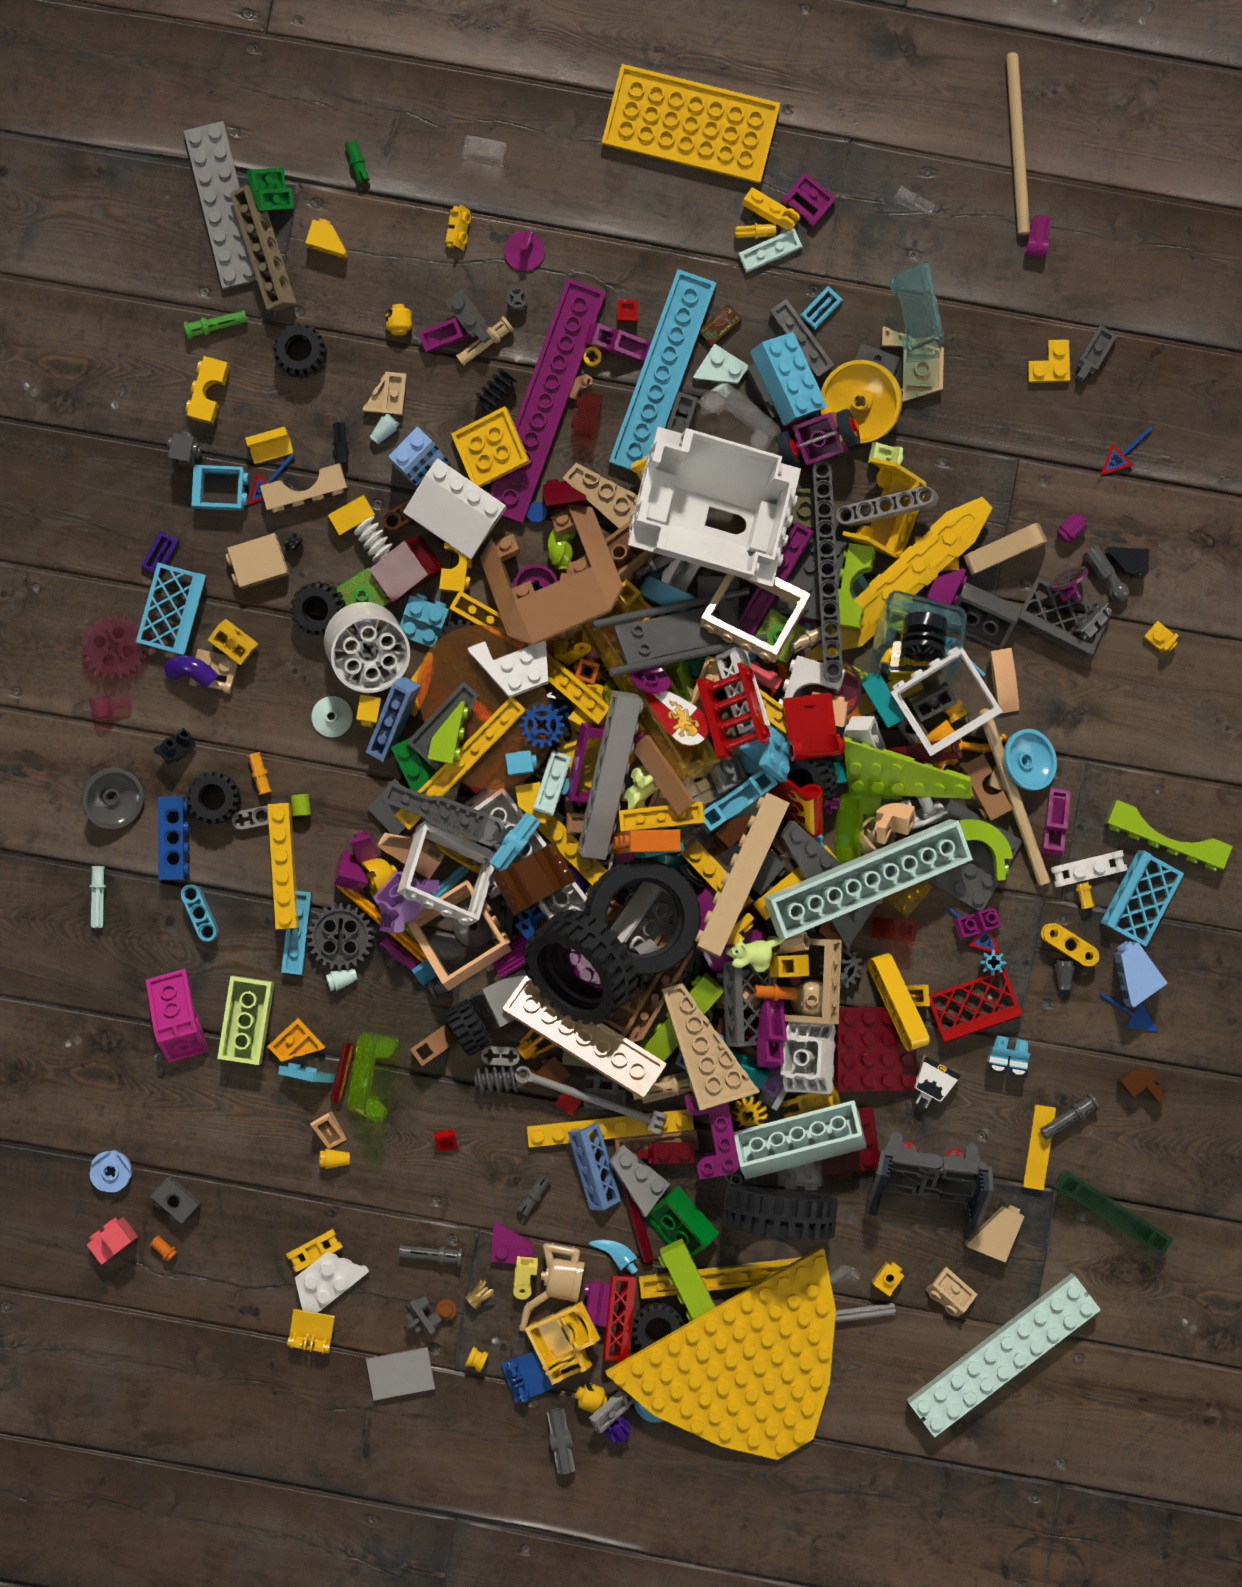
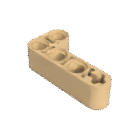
M1034 523L964 555L963 558L970 574L974 575L1027 550L1037 548L1048 541L1040 523Z

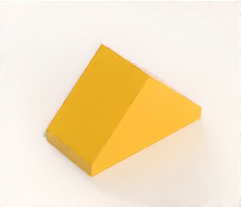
M906 985L915 1006H930L929 985Z

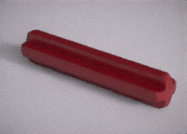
M345 1042L343 1044L330 1098L331 1102H342L355 1047L353 1043Z

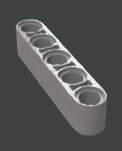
M922 486L842 506L837 510L836 518L844 526L854 527L934 507L938 502V494L930 487ZM927 492H930V493H931V498H930V500L927 501V502H924V501H923V496H924V494L927 493ZM907 497H910V498H911V503H910V505L907 506V507H904V506H903V501H904V499L907 498ZM887 502H890V503H891V508H890V510L887 511V512H884V510H883L884 504L887 503ZM867 507H871L870 515L864 517V510ZM847 512H851V519L844 521V515Z

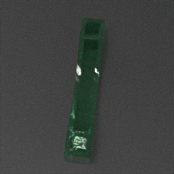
M1064 1168L1053 1184V1187L1162 1257L1173 1241L1172 1237Z

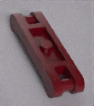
M960 739L950 744L951 753H946L945 748L932 756L929 755L922 743L886 748L896 753H903V755L914 758V761L922 764L963 757L959 747ZM940 740L929 741V742L931 743V745H934L935 743L939 742Z

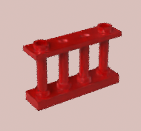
M741 662L737 663L739 669L737 674L716 682L705 677L696 680L717 758L724 761L733 758L732 751L734 748L758 739L760 743L765 745L770 744V730L765 725L753 683V670L750 666ZM742 681L745 692L720 702L717 700L715 694L717 690ZM747 700L750 712L727 721L722 720L721 712L723 709ZM753 720L754 732L731 741L727 738L726 732L729 728Z

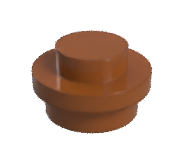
M449 1299L441 1300L436 1306V1313L442 1320L452 1319L457 1312L455 1303Z

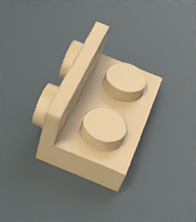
M947 1267L943 1268L934 1282L925 1289L934 1301L942 1304L946 1312L955 1317L965 1313L978 1295Z

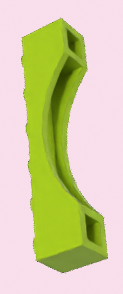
M1113 800L1105 820V824L1109 825L1108 829L1117 833H1120L1121 830L1129 833L1128 837L1138 841L1140 838L1148 841L1147 845L1155 848L1162 846L1167 848L1166 852L1175 856L1182 854L1186 856L1185 860L1195 864L1198 861L1206 864L1205 868L1215 872L1217 869L1225 868L1233 847L1214 838L1193 843L1167 838L1150 827L1141 817L1136 807L1119 800Z

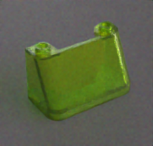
M364 1032L358 1037L347 1099V1107L351 1113L371 1121L384 1122L387 1119L389 1108H385L380 1102V1096L370 1095L376 1057H390L394 1053L395 1047H399V1036Z

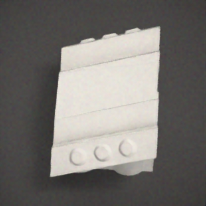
M788 1022L786 1027L787 1041L783 1043L784 1064L781 1065L785 1092L831 1094L834 1086L832 1077L834 1074L833 1061L836 1047L834 1042L836 1034L835 1025Z

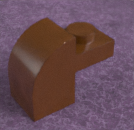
M1134 1068L1118 1079L1119 1083L1131 1097H1135L1146 1089L1157 1103H1161L1166 1099L1163 1094L1165 1092L1163 1087L1158 1082L1154 1083L1160 1076L1152 1070Z

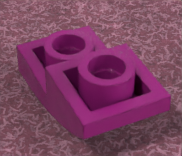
M995 907L953 920L960 940L1002 927Z

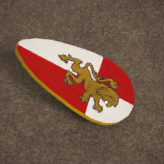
M669 691L661 694L645 693L651 712L675 741L682 745L694 746L705 740L709 733V725L705 714L700 709Z

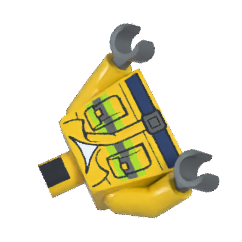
M903 632L900 634L901 641L893 642V646L888 648L880 659L877 674L887 673L888 680H911V674L919 669L924 672L930 668L928 664L932 662L916 661L903 656L901 653L902 638L905 635ZM942 668L936 671L939 672L940 675L942 674Z

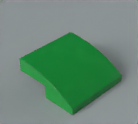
M284 168L246 170L250 190L259 211L294 208L292 188H286Z

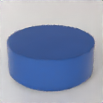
M533 502L529 505L526 514L531 522L541 523L546 519L547 510L542 503Z

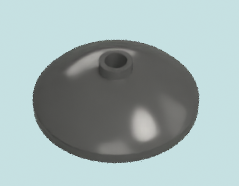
M107 768L97 772L88 780L82 793V807L86 816L97 826L106 829H117L131 823L140 813L144 801L143 788L139 780L132 773L121 768ZM108 792H112L110 798H106Z

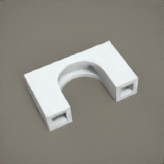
M797 655L796 660L792 659L789 671L792 672L790 680L786 679L782 691H785L784 698L795 697L800 689L808 685H819L840 692L846 671L843 670V675L839 682L829 683L824 678L823 663ZM830 668L827 671L833 676L839 673L836 668ZM779 699L778 703L783 706V700ZM773 727L776 731H778L783 737H785V738L787 739V736H786V735H784V734H783L782 732H780L778 729H776L775 727Z

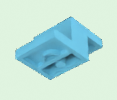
M750 721L743 723L744 727L751 724ZM768 726L770 730L769 745L762 744L757 739L740 746V750L778 782H787V776L790 771L788 742L772 726ZM755 729L742 734L741 736L752 733L755 731Z

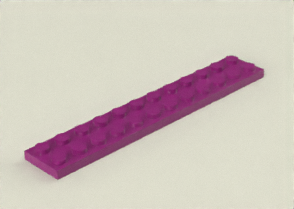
M569 278L566 280L514 424L530 463L494 480L490 495L506 505L507 509L502 517L524 523L572 385L588 345L585 344L589 325L590 323H596L606 292Z

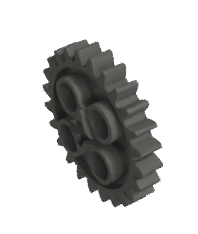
M343 903L339 904L338 909H336L334 904H331L330 911L324 907L325 914L317 912L316 914L319 919H311L315 925L314 927H308L313 932L307 935L308 938H312V942L307 945L314 946L310 953H318L315 960L324 959L322 965L325 966L329 962L330 969H333L336 964L338 970H342L344 964L347 970L350 969V963L358 966L357 959L365 961L363 953L369 955L370 952L366 948L373 947L369 939L375 938V936L369 935V932L374 928L367 927L371 920H363L366 913L358 915V907L351 911V904H348L346 909H344ZM340 918L343 919L342 934L346 935V939H342V955L338 953L340 941L335 937L340 933ZM329 920L334 921L336 924L333 932H328L325 928V924ZM350 920L356 923L357 927L354 932H349L346 929V924ZM328 941H332L335 944V950L332 953L325 950V944ZM349 941L356 944V950L353 953H349L346 950V944Z

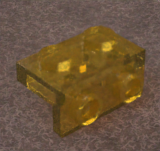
M923 880L883 897V899L907 919L934 887L927 880Z

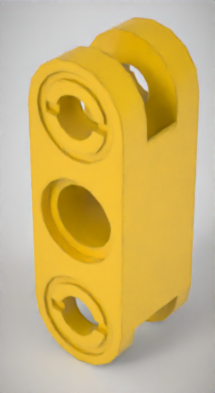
M1048 923L1042 927V939L1080 965L1093 966L1098 962V950L1061 925ZM1051 930H1054L1055 932L1054 937L1050 936ZM1068 939H1072L1075 943L1074 948L1070 951L1065 947ZM1087 952L1090 954L1089 959L1085 958Z

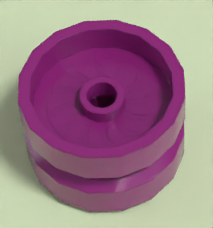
M533 564L524 567L518 572L514 579L513 588L531 581L533 587L537 585L542 589L558 582L551 569L544 565Z

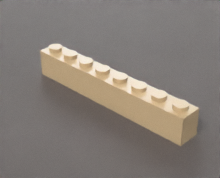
M766 793L765 797L760 796L755 807L759 809L756 817L752 815L747 824L750 830L747 835H742L738 844L742 848L739 854L734 853L729 865H732L733 868L730 874L726 872L722 879L723 890L721 893L717 891L712 901L716 905L713 912L709 910L703 921L707 925L704 931L699 930L695 941L698 942L696 948L720 958L790 804L789 802L769 793Z

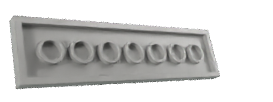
M224 121L184 130L222 289L226 290L258 282L230 196L231 192L240 188Z

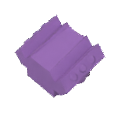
M396 871L373 897L381 910L380 931L389 933L404 932V922L413 921L424 909L421 903L406 900L403 898V895L397 893L403 872ZM413 877L410 886L430 894L438 892L439 880L416 879Z

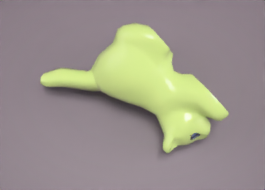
M639 766L633 769L631 773L634 784L625 789L620 797L622 802L628 801V809L647 808L645 805L646 799L659 788L646 768Z
M777 937L767 942L757 940L744 944L742 939L739 938L738 942L732 948H727L725 952L734 959L732 962L734 967L742 968L751 964L757 972H764L770 967L772 948L781 944L785 939Z

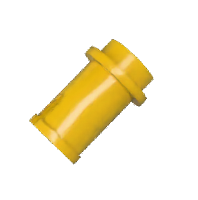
M1088 882L1076 884L1077 888L1075 891H1078L1081 909L1094 907L1090 891L1092 886Z

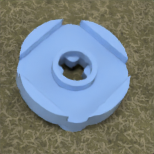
M116 1150L100 1153L93 1159L90 1167L91 1182L97 1189L106 1192H117L123 1189L129 1183L133 1174L129 1159L123 1153ZM107 1166H110L111 1168L114 1167L116 1169V1171L114 1172V1177L112 1175H106V1172L108 1171V1169L106 1168Z

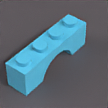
M764 769L760 770L733 792L704 810L705 823L700 824V826L709 835L759 800L760 796L763 797L766 793L773 790L778 783Z

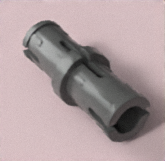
M540 1174L532 1188L527 1190L526 1197L517 1207V1210L521 1212L527 1205L522 1214L528 1216L536 1202L542 1199L540 1196L549 1183H551L549 1179H545L541 1185L545 1176Z

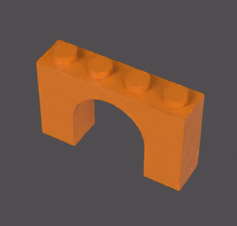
M680 829L630 830L614 833L611 835L610 840L612 854L681 851Z

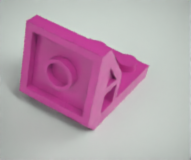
M182 969L146 979L154 1034L168 1062L209 1052L198 1014L193 1007L187 970Z

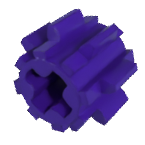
M619 1416L604 1432L608 1439L611 1438L613 1443H623L630 1437L629 1429L631 1425L623 1416Z

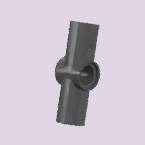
M565 1408L548 1410L549 1437L551 1449L555 1456L557 1473L568 1474L574 1472L573 1443L571 1432L568 1430Z

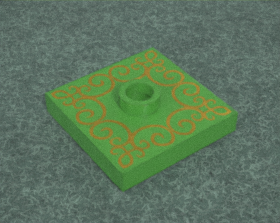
M369 567L338 586L336 590L343 595L341 599L345 600V607L358 602H371L382 607L391 603L384 595V590L380 584L372 578Z
M770 608L754 636L766 634L768 641L765 643L774 647L789 618ZM797 623L777 661L784 665L788 663L793 654L788 642L802 636L806 628Z

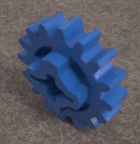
M544 703L540 704V708L533 704L532 711L525 710L528 714L527 717L521 716V719L525 721L519 724L520 728L525 729L521 732V735H527L528 737L525 741L529 743L532 740L533 747H536L537 744H540L541 749H544L545 744L552 747V741L554 740L558 743L557 736L564 735L560 731V728H565V724L560 723L564 717L557 716L559 710L555 709L552 711L551 704L547 708H545ZM540 712L549 713V714H547L546 716H538V715H537V713H540ZM536 719L541 723L546 721V727L549 732L544 729L538 730L539 725ZM530 720H532L533 722V729L531 730V732H529L528 728ZM554 720L556 721L555 732L551 729V724ZM540 735H546L548 737L547 739L543 740L536 739Z

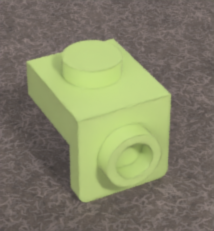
M872 442L869 460L872 457L896 462L900 465L903 460V448Z

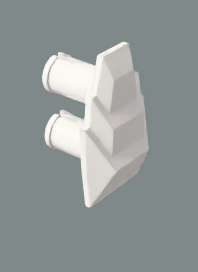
M917 797L921 809L915 811V823L912 829L937 823L948 811L939 801L933 803L931 797ZM910 800L900 802L901 804L912 806Z

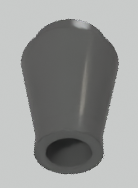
M1057 959L1055 970L1058 989L1069 990L1071 989L1075 964H1073V959Z

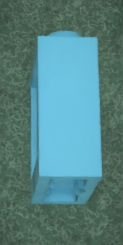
M194 465L191 506L194 509L244 511V505L247 506L248 494L245 493V485L249 484V473H246L244 467ZM205 473L239 475L237 504L203 502Z

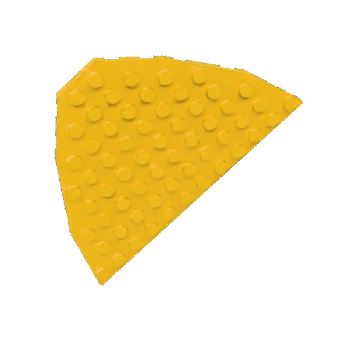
M822 1246L633 1354L606 1370L607 1376L654 1416L721 1447L776 1460L814 1439L830 1385L836 1308L825 1250Z

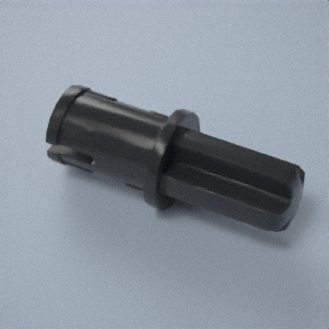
M336 422L333 424L334 443H332L335 447V464L349 463L347 454L349 442H346L345 423Z

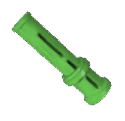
M245 310L211 319L202 317L199 321L191 323L186 321L184 322V327L188 340H191L194 336L202 334L207 336L210 334V331L248 323Z

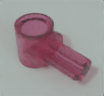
M127 694L114 698L102 695L90 698L89 703L93 718L97 720L112 716L113 710L129 707L131 700Z

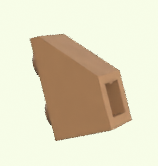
M445 1024L410 1050L421 1066H423L457 1042V1039Z

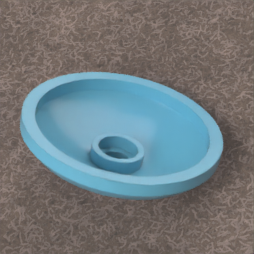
M1034 729L1017 731L1008 739L1004 750V762L1011 779L1021 788L1030 791L1048 786L1053 780L1057 769L1056 753L1049 739Z

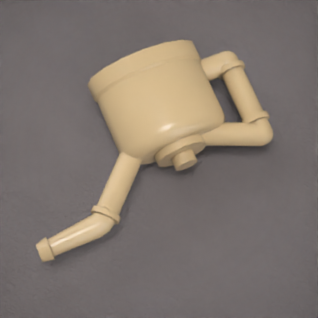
M545 1243L543 1245L547 1269L546 1272H542L541 1280H544V1286H547L546 1291L530 1302H526L521 1324L519 1325L520 1331H525L531 1311L550 1297L578 1303L585 1262L579 1261V1249L555 1245L554 1243ZM552 1253L569 1255L571 1260L554 1259Z

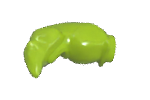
M555 527L552 529L548 539L549 558L556 571L567 570L568 561L571 562L573 555L570 540L576 536L577 529L560 537Z

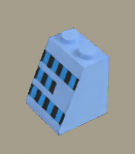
M418 427L388 456L391 463L417 488L437 458L447 465L450 464L449 460L434 442Z
M1125 941L1117 947L1118 951L1114 953L1124 1004L1134 1008L1165 986L1167 982L1138 942Z

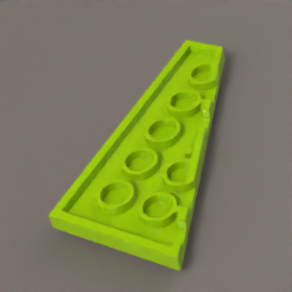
M844 737L849 794L972 798L970 776L949 769L941 770L933 767V764L927 762L922 764L914 761V758L887 749L879 750L870 747L868 743L862 742L860 744L851 741L852 738Z

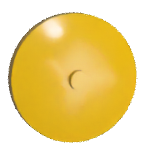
M853 360L838 366L827 377L821 390L827 407L821 411V415L849 409L859 425L860 443L872 442L885 436L894 427L900 416L902 408L900 386L894 375L887 368L873 361Z

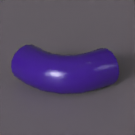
M180 655L170 659L164 665L165 674L170 679L177 680L182 676H188L194 679L203 689L208 687L218 676L208 664L194 656Z

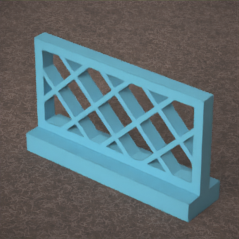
M157 563L136 643L185 655L206 575ZM160 569L169 570L173 578L162 583L159 578ZM173 571L181 574L175 576ZM183 575L192 576L191 585L183 589L177 578ZM158 580L161 585L156 587V583ZM175 580L180 591L170 596L164 586ZM162 587L168 598L157 603L153 594L154 591ZM189 589L188 596H187L184 591H186V590ZM183 593L186 603L177 609L172 598ZM152 600H153V602L155 603V605H153L152 607H150L151 602H152ZM170 600L175 611L164 616L159 605ZM157 607L162 618L151 623L148 613ZM182 609H184V610H183V614H182V616H181V614L179 613V611L182 610ZM177 613L181 619L180 625L172 629L166 618ZM147 620L150 625L145 627V623ZM164 620L170 630L159 636L153 625ZM152 627L157 638L151 641L142 640L143 631ZM176 629H178L177 636L173 632ZM172 633L175 638L174 647L165 646L161 638ZM159 639V641H160L161 644H157V643H153V642H155V641H157V640Z
M1137 850L1100 923L1143 946H1147L1184 873L1153 857L1146 851ZM1150 861L1157 864L1159 872L1149 875L1147 866ZM1170 871L1175 873L1174 881L1166 884L1164 873ZM1160 875L1163 886L1153 889L1150 878ZM1146 880L1149 890L1139 893V882ZM1164 889L1165 898L1157 903L1154 892ZM1150 893L1153 904L1143 907L1140 896ZM1137 898L1140 909L1130 911L1129 901ZM1154 907L1156 916L1154 919L1147 921L1144 910ZM1141 912L1143 923L1134 925L1131 915ZM1127 916L1130 927L1121 929L1117 924L1121 918ZM1145 926L1147 933L1142 940L1137 937L1135 929Z

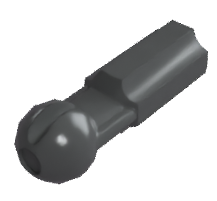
M1096 545L1083 555L1099 579L1103 580L1108 587L1111 599L1118 603L1123 602L1129 597V588L1119 580L1115 574V569L1100 547Z

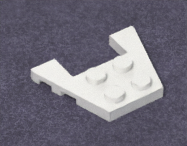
M546 640L495 660L492 659L485 641L468 648L469 654L476 659L479 665L492 677L493 681L509 698L548 684Z

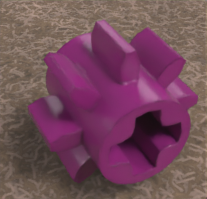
M837 792L830 796V799L823 802V814L833 815V811L839 809L840 798L836 796Z

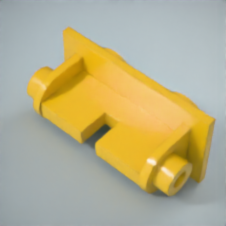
M460 205V207L453 206V209L450 210L448 225L455 226V228L447 229L445 243H447L446 247L454 248L456 246L464 251L465 244L467 243L468 224L471 221V211L463 205Z

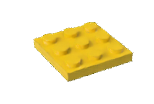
M505 406L451 433L470 481L480 488L530 463L508 408Z

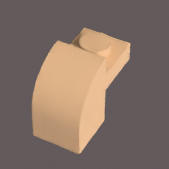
M891 803L880 807L876 812L875 833L877 834V843L885 844L892 832L908 835L915 823V806Z

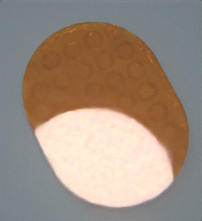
M472 625L456 629L443 636L432 646L420 666L417 683L421 685L417 697L424 723L463 681L479 695L468 714L467 720L462 725V728H465L463 740H459L458 748H461L509 699L493 681L492 677L468 652L469 647L485 641L492 659L495 660L527 647L523 642L509 638L503 629L488 625ZM544 685L513 697L525 709L530 711L533 710V704L537 708H540L541 703H544L545 708L550 704ZM546 712L537 713L538 716H546L547 714H549ZM520 717L459 781L485 790H496L514 786L526 780L533 773L509 776L505 754L531 750L532 755H536L538 767L534 768L535 772L544 762L550 747L548 744H545L544 749H541L540 744L533 747L532 740L527 743L525 740L528 736L521 735V732L525 729L519 727V724L525 721ZM536 719L539 725L538 730L544 729L549 732L546 727L547 722L541 723ZM532 720L529 721V732L533 729ZM554 722L551 724V729L553 730V732H554ZM540 735L536 739L543 740L547 739L548 737L546 735Z

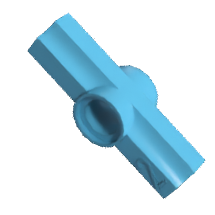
M526 812L516 827L511 829L505 836L501 847L489 864L499 872L507 869L516 856H520L529 843L528 840L541 822Z

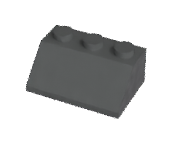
M965 582L947 619V627L1000 650L1004 647L1016 625L1022 608Z

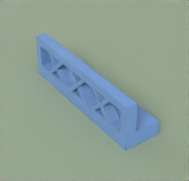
M593 1123L583 1129L568 1131L589 1209L605 1210L620 1202V1195L612 1167L609 1163L599 1123ZM594 1130L595 1139L594 1142H591L588 1133ZM596 1150L600 1151L601 1157L599 1162L595 1159ZM602 1169L606 1172L605 1181H602L600 1177ZM608 1189L611 1190L613 1199L607 1201L606 1193Z

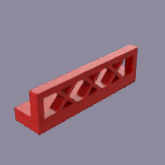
M621 1274V1276L611 1275L603 1360L623 1361L629 1357L637 1278L630 1274ZM616 1281H621L620 1294L616 1291ZM619 1301L618 1314L614 1312V1305ZM617 1322L616 1334L614 1335L611 1332L612 1326ZM614 1344V1354L609 1355L610 1347Z

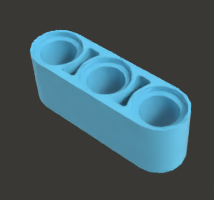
M646 575L639 589L644 599L659 606L695 598L649 575ZM692 608L674 611V613L690 611Z
M186 885L181 890V898L199 938L203 941L215 940L219 935V928L202 890L197 885ZM190 888L195 889L197 893L193 900L187 897V891ZM198 907H202L205 911L202 919L197 918L195 915ZM207 926L213 929V935L210 938H207L203 932Z

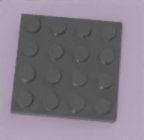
M812 537L786 582L811 594L809 604L803 612L801 619L821 622L816 537ZM836 541L838 588L840 571L844 562V550L847 547V543ZM824 548L821 552L824 555H829L832 553V550ZM825 568L822 572L829 575L833 573V570ZM754 585L753 594L758 587L757 585ZM826 588L823 592L827 595H831L834 593V590L832 588ZM777 596L771 608L784 616L791 617L797 605ZM827 608L824 612L832 615L834 609Z
M950 799L945 808L948 813L936 823L937 825L949 819L957 821L974 819L987 822L996 827L1005 836L1011 847L1013 857L1023 841ZM971 840L966 842L973 860L928 878L926 881L974 909L981 911L984 910L1000 880L995 881L994 860L990 849L982 842ZM1005 859V863H1008L1009 866L1012 859Z

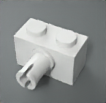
M870 713L868 716L851 717L845 728V734L847 737L852 738L851 741L860 744L865 742L870 744V747L879 750L886 749L878 727L880 721L878 715Z

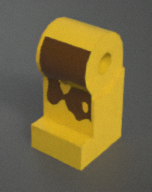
M578 630L565 641L558 639L554 642V657L568 666L579 660L592 649L591 633L587 630Z

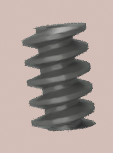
M501 1066L499 1073L496 1067H493L492 1072L489 1073L488 1068L485 1067L484 1072L481 1074L479 1068H476V1094L478 1088L482 1094H485L486 1088H488L490 1094L493 1093L495 1087L498 1093L502 1092L503 1087H505L506 1092H510L511 1086L517 1092L518 1085L515 1078L517 1071L514 1072L513 1067L510 1066L508 1072H506L504 1066Z

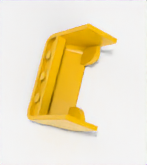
M872 457L869 460L880 468L877 474V483L883 489L881 497L927 486L923 479L896 462ZM907 497V498L904 499V501H903V506H904V507H907V506L910 505V503H911V498H910V497ZM887 502L884 504V512L890 510L891 503ZM919 511L871 522L870 526H860L856 534L843 531L842 535L857 544L873 546L877 552L899 558V555L906 549Z

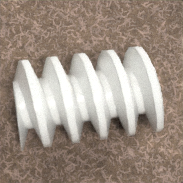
M372 516L363 521L356 528L354 534L356 536L361 535L358 540L365 542L363 545L364 549H370L368 555L374 556L372 561L377 563L391 552L389 549L392 547V543L385 545L388 537H380L384 531L383 529L376 531L379 523L372 524L371 522L375 518Z

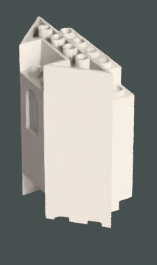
M657 427L653 445H651L646 458L645 468L642 469L640 475L642 481L635 509L630 515L631 523L629 526L630 537L628 545L773 587L777 567L781 566L783 554H781L782 546L785 547L788 540L786 530L787 527H790L793 515H790L791 509L795 507L798 498L795 492L801 469L781 463L782 456L686 428L683 433ZM709 507L741 516L746 523L745 531L741 534H732L705 526Z

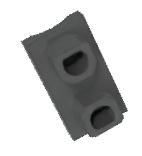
M425 1296L405 1304L411 1314L405 1315L409 1322L404 1326L406 1330L412 1327L418 1333L422 1328L426 1335L436 1331L435 1327L442 1320L436 1312L426 1317L423 1310L429 1307L430 1303Z

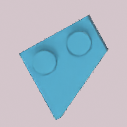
M288 1063V1066H279L278 1074L311 1082L334 1083L335 1074L319 1072L317 1068L306 1067L302 1069L300 1064Z

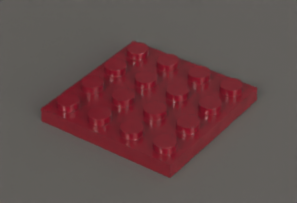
M839 1007V1024H835V1091H916V1088H914L916 1083V1049L911 1051L905 1049L887 1008Z

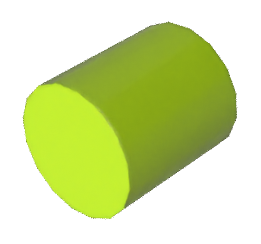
M309 794L291 795L292 816L311 815Z

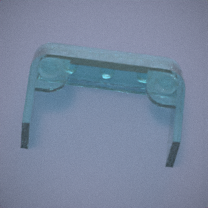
M926 261L893 275V279H890L891 291L895 292L899 297L905 327V337H902L903 350L907 349L906 363L939 358L944 339L930 264Z
M893 591L886 598L878 620L871 657H877L886 642L893 640L896 636L897 630L903 631L905 616L913 612H932L947 619L944 657H948L946 654L948 651L955 647L961 649L964 645L967 614L964 609L958 606L901 591ZM961 657L947 665L946 677H951L960 666Z

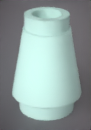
M387 413L380 418L370 435L371 439L380 444L398 430L399 423Z
M354 968L331 971L330 974L326 975L330 991H338L358 980Z

